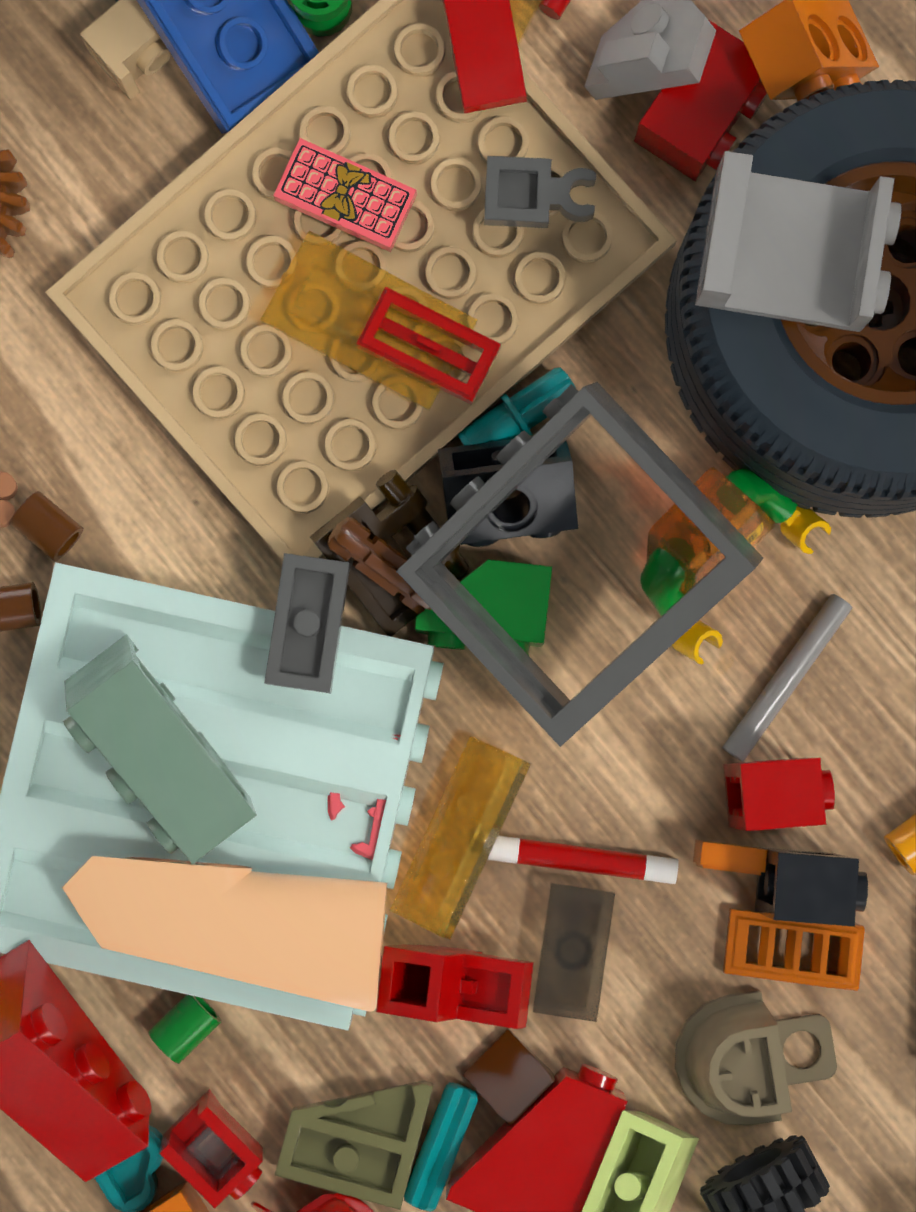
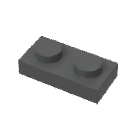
M284 553L264 684L331 694L351 566L349 562Z

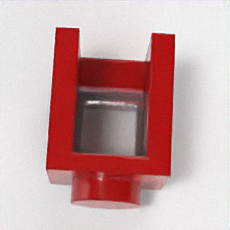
M210 1089L163 1134L159 1154L214 1209L229 1195L234 1200L241 1198L251 1189L262 1174V1170L258 1166L263 1161V1147L222 1107Z

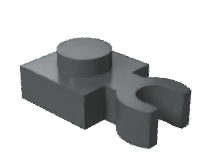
M487 156L484 225L548 228L549 210H558L565 218L574 222L592 220L595 206L575 203L570 197V191L577 186L593 187L596 182V172L587 168H576L567 172L562 178L551 177L552 159Z

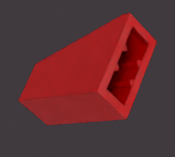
M582 1064L578 1073L565 1067L561 1068L554 1075V1082L511 1126L505 1122L451 1174L446 1186V1200L475 1212H582L622 1111L625 1110L628 1102L623 1091L615 1088L618 1079L603 1070L587 1064Z

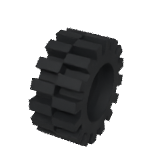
M793 1135L785 1140L783 1138L774 1140L768 1147H765V1145L754 1149V1153L748 1156L742 1155L736 1158V1163L722 1167L717 1171L719 1175L710 1177L705 1182L706 1185L700 1189V1194L710 1212H805L804 1209L815 1207L821 1202L820 1198L828 1194L830 1184L806 1139L803 1136L797 1137V1135Z

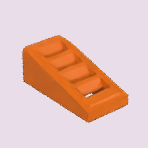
M729 908L723 973L858 991L865 929L863 925L855 923V927L779 921L756 911ZM749 925L761 926L757 963L746 962ZM776 928L787 930L783 966L772 965ZM803 932L814 933L810 969L799 968ZM830 935L841 937L837 972L826 971Z

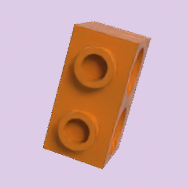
M784 0L739 30L770 100L797 99L798 102L805 98L809 99L810 96L829 89L836 90L839 86L861 83L860 79L879 68L849 0Z

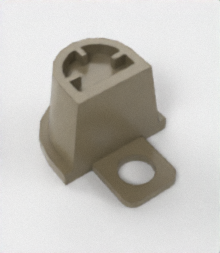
M760 990L730 994L704 1003L686 1020L676 1041L675 1070L682 1090L701 1113L724 1124L756 1125L782 1121L781 1114L792 1112L788 1085L826 1080L836 1073L837 1062L831 1025L820 1014L775 1020L764 1004ZM798 1031H807L813 1034L820 1046L817 1060L811 1066L805 1068H796L790 1065L783 1054L786 1039L792 1033Z

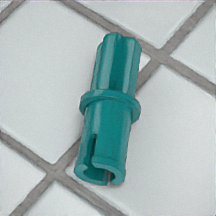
M561 367L554 368L509 398L505 393L501 397L502 403L475 420L458 434V437L463 445L514 439L524 430L532 436L533 434L530 429L547 418L542 412L553 399L558 398L571 384L574 387L575 385Z

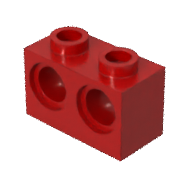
M791 758L723 764L728 826L730 828L754 831L827 825L825 810L834 809L835 790L831 771L821 769V758Z

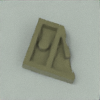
M419 1081L294 1107L275 1176L400 1210L433 1090V1083Z

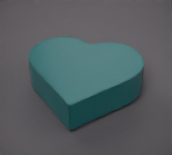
M150 1125L149 1145L147 1148L94 1177L108 1201L115 1209L121 1212H138L143 1210L152 1201L158 1189V1178L155 1171L164 1159L159 1154L163 1135Z

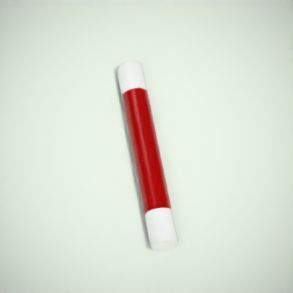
M488 834L485 860L676 884L678 859L491 834Z

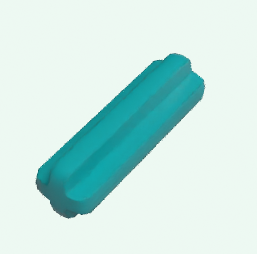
M451 1082L445 1086L404 1194V1201L413 1207L430 1212L436 1209L478 1102L477 1093L472 1089Z

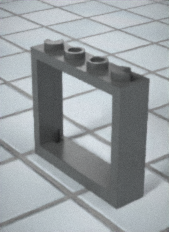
M598 382L584 386L580 391L571 384L558 398L553 399L542 411L550 420L533 437L524 430L509 442L496 456V459L503 467L486 483L478 476L467 484L450 502L457 512L441 528L432 521L414 536L415 539L406 547L412 556L396 571L560 747L746 578L763 560L761 554ZM592 415L725 557L569 700L441 562Z

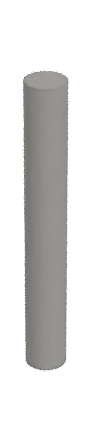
M835 594L830 595L722 747L726 752L739 761L744 762L853 607L848 602Z

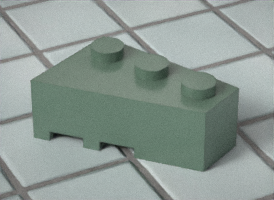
M126 634L64 681L66 711L70 717L63 722L71 736L85 752L89 753L97 748L110 763L112 768L105 773L120 796L129 804L138 798L150 812L153 818L147 822V825L162 847L169 854H172L179 848L193 865L257 816L250 796L204 735L196 731L173 701L176 698L163 682L159 684L136 656V652L139 649Z

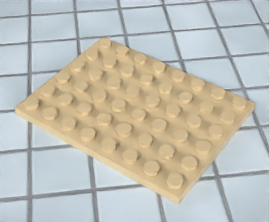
M379 0L45 292L282 560L284 553L322 558L324 555L310 538L313 533L359 497L374 512L387 500L376 486L377 481L384 474L391 470H397L407 483L438 455V449L449 446L458 438V434L500 401L505 393H509L672 249L677 242L675 237L523 69L527 102L464 114L442 0ZM299 138L417 190V196L391 252L275 201L273 195ZM487 156L552 159L551 177L562 178L567 172L576 168L593 170L596 172V182L593 187L577 186L570 191V197L575 203L595 206L593 219L586 222H574L565 218L558 210H549L548 228L484 225ZM385 286L501 344V349L496 359H494L489 373L472 405L357 348L356 343ZM391 307L386 315L387 318L475 362H478L482 354ZM380 330L375 337L466 384L470 378V375Z

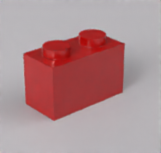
M710 20L709 22L716 29V33L700 82L662 89L639 122L634 139L635 143L695 182L707 165L717 171L724 152H730L737 141V138L729 132L742 114L751 120L768 95L744 42Z

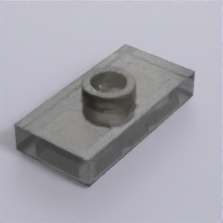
M550 882L532 1012L597 1022L615 892Z

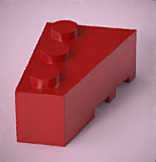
M28 940L0 957V1109L84 1182H87L148 1147L149 1115L152 1110L151 1102L143 1086L135 1080L31 941Z

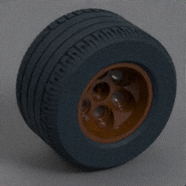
M889 80L866 81L863 85L858 82L839 86L836 90L829 89L812 95L809 99H802L785 108L783 112H779L769 118L758 129L752 131L739 144L738 148L732 151L753 155L751 172L863 191H870L880 176L895 178L891 202L901 203V218L896 238L904 239L910 243L916 257V81L894 80L892 83ZM715 174L706 188L704 196L701 198L677 253L669 280L670 284L667 290L665 305L667 309L665 313V334L669 336L666 339L668 359L673 362L670 366L675 385L681 387L678 393L685 409L692 412L690 418L700 433L704 432L707 435L705 437L707 443L716 453L721 452L724 455L722 460L733 470L741 468L750 470L779 494L792 499V502L798 504V507L806 510L813 507L814 512L835 515L838 512L841 517L861 518L864 514L867 518L915 511L916 376L906 373L901 368L898 361V351L900 348L916 350V258L914 263L899 262L889 252L888 245L884 244L881 270L891 273L887 304L879 321L873 327H869L868 323L860 332L825 326H807L801 322L697 306L695 302ZM834 353H849L857 359L861 368L859 380L850 381L835 372L832 365Z

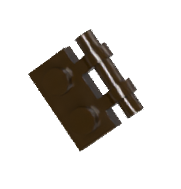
M397 470L387 472L376 483L377 488L388 501L386 507L375 515L367 503L359 497L310 536L326 559L350 563L348 587L387 636L390 637L419 614L399 601L401 593L397 592L395 596L391 595L353 566L354 558L351 557L348 561H345L329 549L327 540L339 521L341 522L347 517H353L370 530L371 534L368 538L372 540L375 536H378L409 559L392 536L404 526H407L413 535L416 536L425 526L432 521L435 522V520L426 510L428 501L416 485L408 486ZM460 545L441 562L457 580L463 577L469 570V565L458 552Z

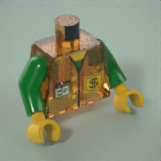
M711 467L694 483L754 548L776 526L775 523H781L780 530L782 534L806 554L814 552L805 544L806 536L813 528L820 527L828 535L831 533L829 523L812 509L806 510L798 507V504L792 502V499L779 494L768 483L745 468L734 470L725 477L715 467ZM675 503L648 532L646 564L640 576L642 589L660 617L725 557ZM699 620L672 644V647L694 662L703 665L704 661L698 653L702 641L705 640L720 648L723 644V639L717 630Z

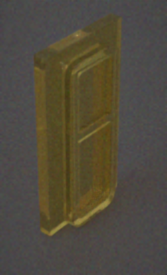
M308 231L288 270L282 274V281L262 315L261 322L430 411L441 391L440 389L356 346L385 286L474 330L478 320L323 237ZM391 307L386 315L387 318L461 354L465 344ZM380 330L375 337L448 375L455 369Z

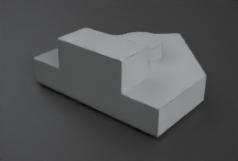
M641 0L601 36L584 87L595 100L699 83L716 29L691 0Z

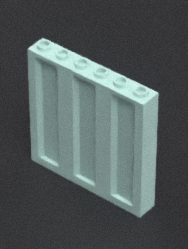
M55 562L0 793V953L6 954L30 940L49 964L349 1030L353 1014L365 1017L367 1011L100 948L62 890L91 857L190 861L179 848L172 854H169L157 841L147 825V822L153 816L138 798L129 804L120 796L105 773L112 766L100 751L95 748L89 753L85 752L71 736L63 722L70 717L66 711L64 681L127 634L139 649L136 652L139 660L159 684L163 682L176 698L173 701L196 731L204 735L250 796L257 816L197 862L245 866L252 868V872L387 882V888L394 889L402 851L390 849L396 824L408 826L416 788L404 786L410 761L422 763L430 728L429 725L418 723L424 698L436 701L444 663L432 661L434 646L341 626L331 694L267 685L264 682L275 611ZM330 792L339 793L341 801L345 806L334 820H331L328 814V795H330ZM377 799L386 800L374 857L371 860L356 854L350 847L352 844L361 842L369 844L374 817H371L367 811L372 807H376ZM385 914L384 931H385L386 922H387V917H388L387 914Z

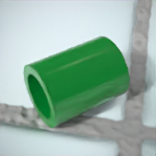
M186 994L148 1033L153 1042L167 1057L180 1064L222 1020L203 998Z

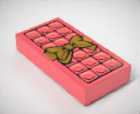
M299 138L273 196L275 201L391 252L417 196V190Z

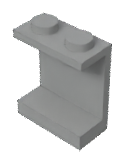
M725 151L715 176L695 305L860 332L870 322L874 313L882 314L887 304L891 283V273L881 270L884 244L891 246L894 244L901 218V203L891 202L895 178L880 176L870 191L752 173L753 155Z

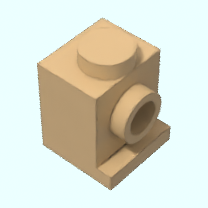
M118 0L80 33L90 55L130 100L140 93L135 80L143 73L146 76L156 73L172 57L137 0Z

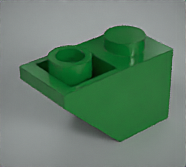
M487 560L460 581L528 656L530 646H543L552 566ZM425 609L417 616L415 631L417 634L428 635L427 645L437 648L465 650V644L432 609Z

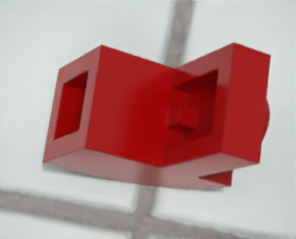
M414 944L384 946L376 1012L436 1023L459 1019L512 1029L526 1028L534 962L482 954V951Z

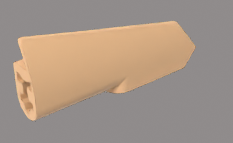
M91 857L62 888L101 949L365 1011H374L377 1008L387 882L252 872L250 867L195 862L192 865L188 861Z

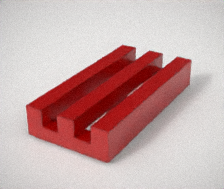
M386 286L356 343L357 348L470 405L473 404L494 359H496L501 349L500 343ZM390 307L481 352L482 354L478 362L387 318L386 315ZM380 330L470 375L467 384L376 339L378 331Z

